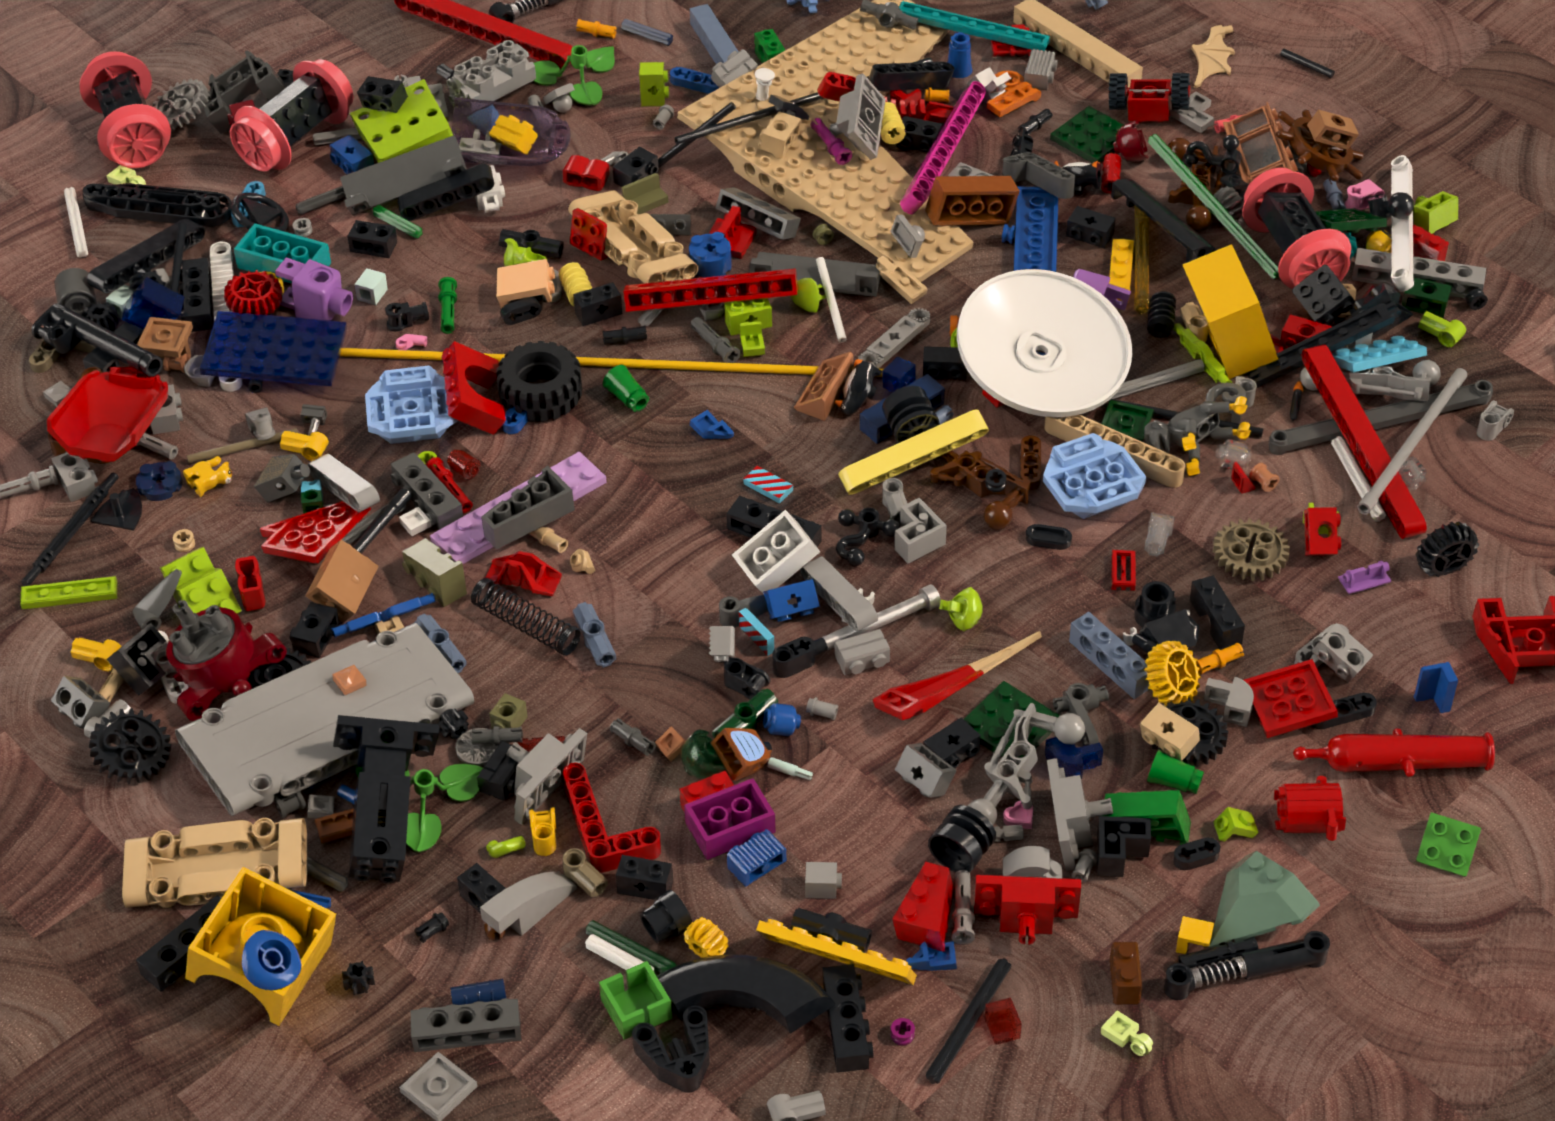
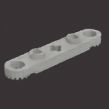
M914 308V310H911L907 316L902 317L872 343L863 354L861 353L858 359L872 361L871 364L879 369L929 325V311L927 309L924 310V308Z

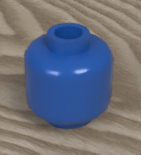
M774 703L769 709H765L763 726L767 728L771 735L791 736L795 729H799L801 716L797 714L796 708L793 705Z

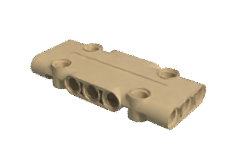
M613 190L578 198L569 205L568 210L571 215L574 209L579 208L607 224L604 253L617 265L624 264L628 268L627 274L630 277L639 278L643 283L673 281L674 279H691L697 274L698 266L686 254H683V245L675 242L673 236L648 213L637 214L638 204L634 201L626 200L617 191Z
M261 818L254 824L245 820L184 827L178 835H172L167 830H161L155 833L152 838L127 839L124 848L122 888L124 905L126 908L158 904L162 908H169L176 904V902L186 906L206 904L216 895L220 898L224 896L242 867L265 878L270 877L269 880L287 889L305 887L307 882V828L305 819L281 820L274 823L269 818Z

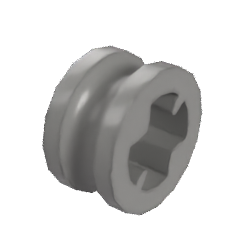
M299 218L293 222L292 226L295 235L306 237L312 233L313 229L309 219Z

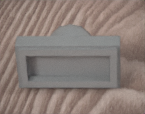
M569 83L559 87L544 96L545 104L553 102L556 111L561 113L568 112L572 107V99L568 94L575 90L573 84Z
M897 215L890 232L908 256L916 258L925 240V232L920 226H911L904 215Z

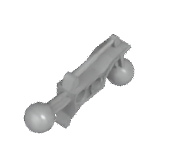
M1422 360L1417 363L1412 371L1413 377L1394 372L1392 367L1379 366L1357 372H1351L1340 367L1354 394L1387 395L1402 400L1428 401L1429 387L1434 386L1441 377L1439 366L1431 360ZM1304 367L1300 374L1302 385L1308 390H1318L1306 367Z
M1030 703L1025 711L1014 710V717L1005 735L1001 738L990 762L984 765L987 776L994 784L983 799L973 800L968 806L981 812L989 819L992 825L995 824L997 818L995 807L1006 792L1020 799L1024 809H1030L1032 807L1030 784L1033 782L1030 771L1038 761L1035 747L1028 742L1033 726L1054 732L1058 740L1064 744H1074L1082 739L1085 732V724L1080 716L1074 713H1065L1057 718L1036 712L1033 703ZM1016 724L1014 741L999 761ZM1013 774L1010 777H1004L1005 775ZM1022 782L1025 783V787L1023 789L1021 786Z

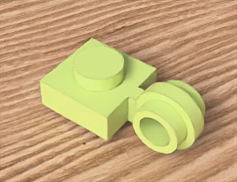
M121 165L106 175L108 182L114 185L126 183L146 185L145 180L141 176H137L135 170Z
M1116 1011L1101 1027V1034L1122 1048L1130 1041L1131 1050L1138 1056L1147 1055L1152 1050V1039L1145 1033L1137 1034L1139 1024L1119 1011Z

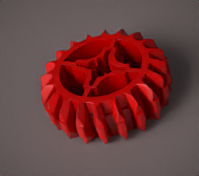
M248 270L247 273L240 272L239 276H233L232 280H228L224 289V300L228 309L233 311L234 315L240 314L241 318L248 316L249 319L256 316L259 319V316L264 315L267 317L268 312L274 313V310L279 308L280 303H282L283 292L278 278H274L273 274L267 275L266 271L259 273L258 270L255 272Z

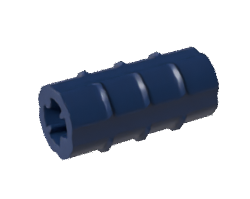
M503 978L450 987L452 1003L455 1005L472 1004L477 1001H499L506 998Z

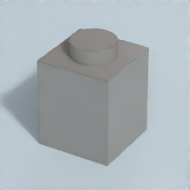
M806 862L805 898L836 899L837 889H842V873H837V863Z

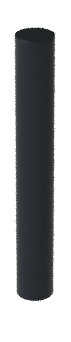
M1283 48L1280 56L1332 78L1335 74L1334 70Z

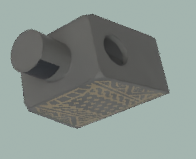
M294 454L273 456L254 487L267 502H271L294 493L302 480L309 476L310 469L307 464H303Z

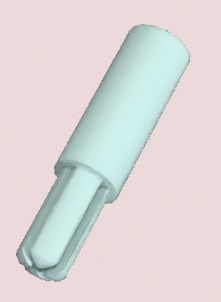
M773 757L768 762V768L809 781L812 779L813 772L798 768L796 765Z

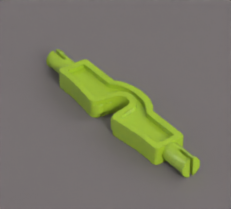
M1180 323L1175 324L1173 330L1180 336V343L1194 359L1201 358L1205 364L1204 371L1216 383H1232L1225 375V368L1214 357L1209 346L1204 341L1199 340L1189 328L1184 329Z

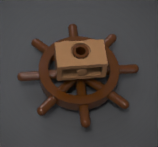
M1305 109L1302 111L1303 117L1296 120L1284 111L1278 113V117L1289 125L1290 128L1288 132L1278 130L1276 136L1277 138L1289 141L1290 146L1299 156V164L1308 163L1318 170L1327 172L1334 182L1339 179L1338 173L1344 170L1358 180L1363 177L1362 172L1350 164L1353 158L1361 160L1364 157L1362 152L1352 150L1351 148L1352 143L1359 135L1351 118L1319 109L1313 117L1309 110Z

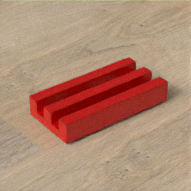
M1112 550V590H1116L1117 587H1121V590H1126V587H1130V591H1135V551ZM1117 556H1121V580H1117ZM1126 556H1130V581H1126Z

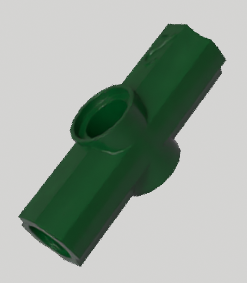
M768 688L766 690L762 689L748 702L737 704L734 714L712 731V736L715 739L724 728L755 730L757 723L764 716L765 709H769L772 704L778 703V699Z

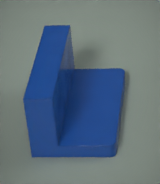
M1449 662L1421 667L1414 694L1416 702L1434 699L1440 713L1451 711L1458 679Z

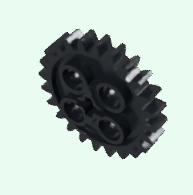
M1188 697V701L1183 703L1182 701L1179 704H1174L1172 701L1167 703L1166 708L1199 728L1200 741L1182 761L1187 764L1193 762L1198 767L1199 761L1207 765L1209 758L1216 760L1217 754H1222L1223 747H1226L1229 731L1226 730L1227 722H1223L1224 716L1217 715V708L1209 710V703L1201 706L1200 699H1197L1195 703H1191ZM1153 744L1151 747L1152 749H1159L1162 751V749L1155 744Z
M130 708L129 714H125L123 709H120L118 716L110 712L109 719L103 716L101 724L96 723L94 731L91 732L89 748H91L90 757H95L93 764H101L100 773L108 770L109 779L113 775H117V782H120L123 777L126 778L128 784L131 783L132 778L141 783L142 776L150 780L152 773L158 775L160 768H165L166 761L170 757L169 752L171 751L172 744L169 743L171 736L165 735L167 727L159 728L161 720L151 721L153 714L144 717L143 710H140L138 715L134 714L133 708ZM126 729H132L135 732H128ZM109 743H113V744H115V745H117V746L112 747V746H109L108 744H109ZM144 745H150L153 748H146ZM130 759L133 760L134 763H128L125 760Z

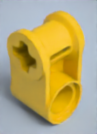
M555 807L547 811L536 812L531 809L529 810L534 851L540 856L551 855L556 850Z

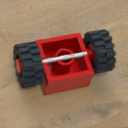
M1127 73L1110 74L1109 108L1110 110H1126L1128 99V121H1169L1171 104L1172 110H1189V73H1173L1172 87L1171 79H1131L1130 88L1128 87Z

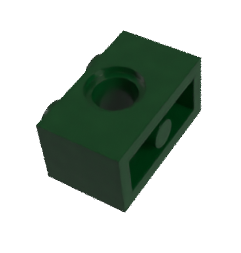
M1413 277L1414 285L1409 290L1404 291L1402 306L1409 311L1422 314L1428 311L1440 318H1444L1452 286Z

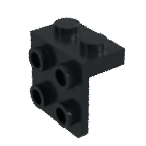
M1322 265L1292 290L1315 322L1329 326L1342 313L1349 312L1351 305L1356 302L1328 265Z

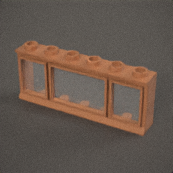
M1266 102L1267 105L1230 122H1223L1226 134L1235 135L1239 140L1237 150L1240 151L1242 160L1238 169L1242 180L1248 184L1260 174L1274 168H1287L1293 172L1299 171L1294 159L1290 160L1294 157L1290 147H1286L1289 145L1288 141L1276 136L1278 130L1284 131L1280 120L1276 121L1280 119L1276 109H1271L1268 102Z

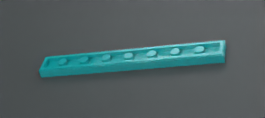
M902 1L899 5L900 10L906 15L919 18L918 23L963 32L964 34L1031 50L1045 51L1050 40L1048 35Z

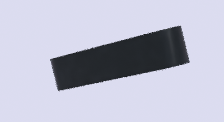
M947 62L874 64L868 79L878 91L929 89V87L932 89L947 88L955 68Z
M479 164L401 195L398 198L400 216L408 221H412L491 190L495 184L491 167L487 164Z

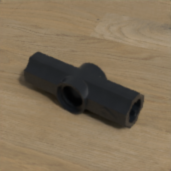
M502 229L500 233L499 246L507 248L505 239L512 238L517 242L518 247H531V251L536 254L558 259L563 254V241L540 237L539 232L535 230H527L521 233Z
M798 908L795 910L791 922V930L793 926L807 930L808 934L812 935V937L817 938V935L821 934L832 938L833 942H836L837 945L842 946L843 942L853 944L862 952L868 950L872 937V930L847 923L844 917L833 912L827 913L824 916Z

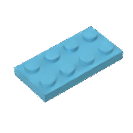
M1393 336L1391 340H1375L1373 344L1369 345L1357 344L1355 348H1340L1331 354L1339 367L1351 372H1357L1427 356V347L1418 344L1417 341L1406 340L1403 336Z

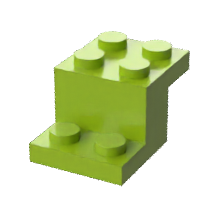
M200 547L160 567L164 578L175 569L182 571L173 594L179 608L181 606L178 602L185 600L193 613L206 610L212 605L228 608L236 613L242 611L222 569L213 567L204 547Z

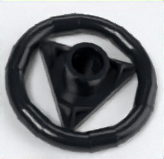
M242 193L234 197L231 202L233 216L241 225L249 230L254 223L264 226L278 216L281 218L280 226L270 228L286 231L289 226V218L285 210L277 202L266 196L256 193ZM240 203H242L249 214V219L244 217L239 211Z

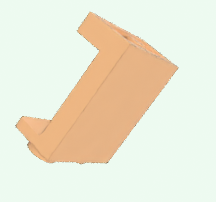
M547 259L497 268L496 297L501 309L511 303V300L545 295L547 303L552 302V294L555 293L552 280L555 279V272L553 267H549Z

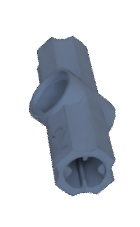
M580 603L573 609V616L584 637L585 646L590 650L597 666L600 665L603 668L610 666L616 660V653L605 633L604 623L599 620L592 604Z
M424 613L418 616L414 623L420 626L457 673L462 672L463 668L467 665L466 659L450 640L448 631L442 629L431 615Z

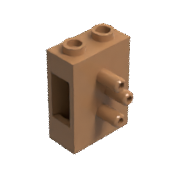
M340 540L329 549L305 596L314 603L337 608L338 618L344 623L356 613L379 566L354 549L350 544Z

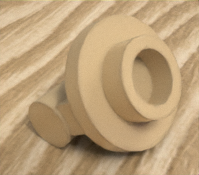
M577 549L571 555L570 564L573 571H586L587 574H592L595 571L587 551Z

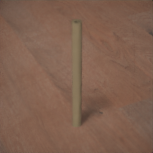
M297 428L286 430L298 433ZM284 431L278 432L275 436L266 440L254 438L187 455L188 463L191 464L215 458L216 456H223L279 442Z

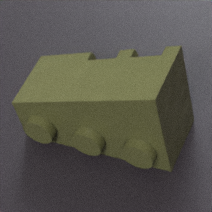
M425 538L402 551L404 560L402 566L407 574H412L415 577L416 582L421 588L424 587L429 594L433 593L435 601L446 607L467 594L463 563L459 560L456 562L450 560L452 556L449 553L441 554V549Z

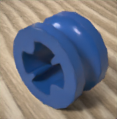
M1004 224L1002 243L1009 241L1010 244H1013L1015 225L1008 227V224Z

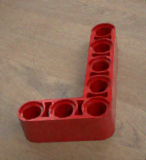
M574 762L564 767L565 792L588 862L599 873L618 869L622 855L650 860L660 856V832L654 827H644L607 837L584 766Z

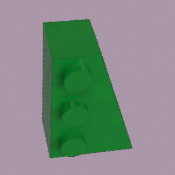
M1180 790L1105 794V799L1111 798L1113 814L1102 816L1151 818V836L1156 837V841L1164 842V838L1178 840L1180 845L1189 842L1191 820Z

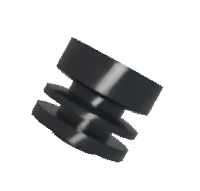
M919 386L900 388L890 394L883 402V414L898 443L940 425L925 390Z
M957 805L951 809L942 821V824L938 826L928 839V847L931 854L944 867H948L949 870L955 873L959 870H966L970 873L981 860L982 855L988 851L989 847L996 840V831L989 819L981 812L970 806Z

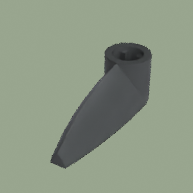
M175 569L135 606L133 616L141 630L150 623L157 630L161 626L159 616L174 594L182 574L181 570Z
M753 596L738 600L735 597H724L719 602L720 624L722 626H739V611L744 608L748 609L755 617L768 611L765 596Z

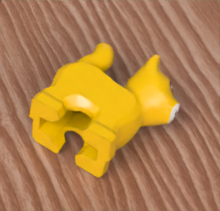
M219 456L207 461L197 462L193 467L183 470L186 483L192 489L196 486L195 492L202 497L204 492L214 488L217 484H228L231 482L233 474L229 468V462H224L216 471L212 467L220 464L221 458Z

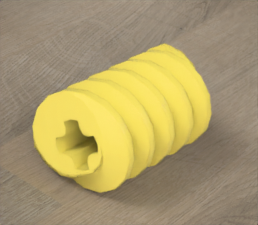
M885 102L880 135L882 140L888 144L899 143L904 139L906 133L896 106L893 103Z
M568 263L560 269L559 279L570 304L574 306L573 294L592 289L591 283L585 270L581 268L579 263Z

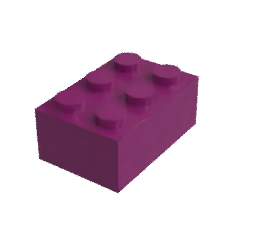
M754 778L684 805L685 823L706 860L726 853L736 845L740 846L748 842L752 835L764 832L765 829H768L772 834L776 833L775 813Z

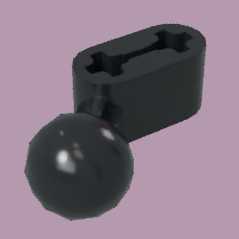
M1404 192L1393 194L1389 200H1387L1386 193L1367 198L1370 213L1384 218L1392 215L1394 218L1403 219L1408 217L1414 209L1412 197Z

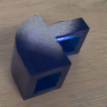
M1057 737L1046 739L1045 757L1047 760L1057 758L1059 768H1064L1066 777L1080 775L1082 779L1083 770L1093 769L1102 765L1103 748L1100 742L1076 748L1075 744H1064Z

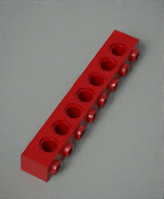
M796 268L626 285L623 293L626 312L792 296L798 294Z

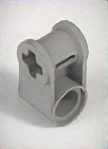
M1491 401L1480 416L1476 431L1477 436L1486 441L1494 440L1510 423L1514 415V409H1506L1498 405L1497 401Z
M267 407L245 413L249 430L257 440H266L276 435Z

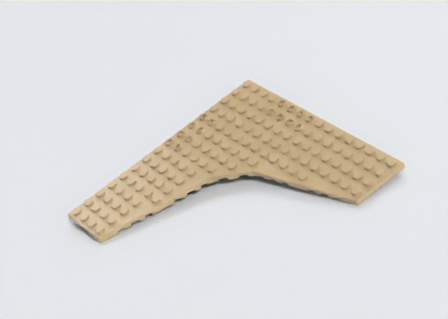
M873 0V1H872V3L879 4V5H880V3L885 5L887 2H894V3H896L898 6L900 5V3H901L902 1L909 2V3H914V2L911 1V0ZM859 8L764 62L755 70L743 74L678 111L677 118L695 130L730 102L735 104L736 109L718 123L774 106L769 103L770 95L780 96L791 101L816 93L820 82L828 72L840 73L855 78L863 73L867 77L870 75L874 64L912 63L924 59V56L933 50V46L938 44L949 30L923 23H917L915 30L899 24L898 26L884 27L879 23L876 16L861 12ZM760 68L770 69L775 74L772 84L769 86V98L765 99V101H760L756 98L757 84L755 71ZM890 90L879 91L883 97H887L890 94ZM824 98L799 106L809 115V119H801L799 136L783 157L761 150V140H759L762 129L767 128L770 119L774 118L776 114L704 136L722 151L733 165L734 172L790 211L794 212L800 209L815 214L876 257L884 256L891 263L899 262L920 282L973 247V241L958 225L932 224L925 211L928 198L916 213L912 215L902 210L900 201L913 178L880 144L877 158L870 160L843 133L839 134L836 138H840L844 142L845 148H849L853 155L851 160L845 165H839L835 161V156L828 153L827 145L811 128L810 124L814 121L818 125L815 118H820L829 129L830 124L837 122L839 101ZM897 215H904L911 226H920L925 232V240L916 258H910L890 232Z

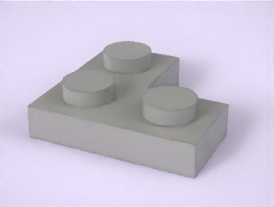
M1194 92L1190 95L1189 110L1170 109V116L1202 133L1214 124V117L1203 112L1211 106V99L1198 92Z

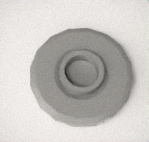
M472 729L468 730L456 742L457 757L462 763L484 766L498 746H495L494 743L473 745Z

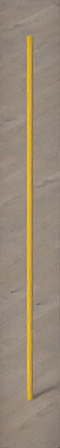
M322 348V356L442 360L443 353L436 351ZM483 353L497 359L499 362L502 358H505V354ZM576 357L580 366L598 367L625 365L627 368L814 375L819 366ZM880 369L882 371L881 375L875 377L884 378L885 369Z

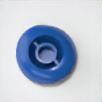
M260 930L254 933L246 942L242 954V969L248 981L254 986L263 990L281 989L294 982L301 971L302 965L299 953L292 941L283 934L270 930Z

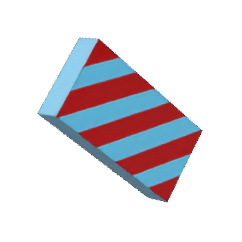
M756 466L743 478L744 485L779 504L793 491L792 484L759 466Z
M744 608L739 611V627L767 656L772 654L775 649L774 635L748 609Z

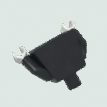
M1184 609L1145 623L1139 631L1140 634L1137 633L1135 627L1130 628V634L1123 632V640L1125 644L1129 646L1136 645L1147 653L1152 651V647L1165 641H1180L1182 645H1187L1188 650L1192 651L1198 642L1199 625L1190 617V611Z

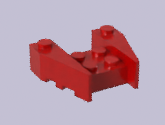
M1549 596L1542 616L1506 617L1502 598L1477 599L1472 615L1476 634L1509 684L1514 683L1519 667L1555 666V596Z

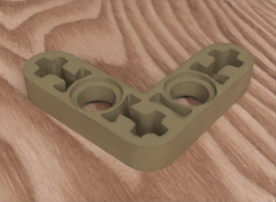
M45 339L29 358L31 369L36 373H43L50 369L61 355L56 349L46 350L52 347V345L48 344ZM80 341L73 349L90 353L96 347Z

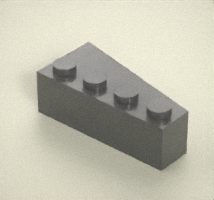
M547 465L542 469L541 475L538 477L533 476L528 480V485L521 490L516 489L511 493V498L507 501L502 500L481 516L484 537L497 550L574 511L572 489Z

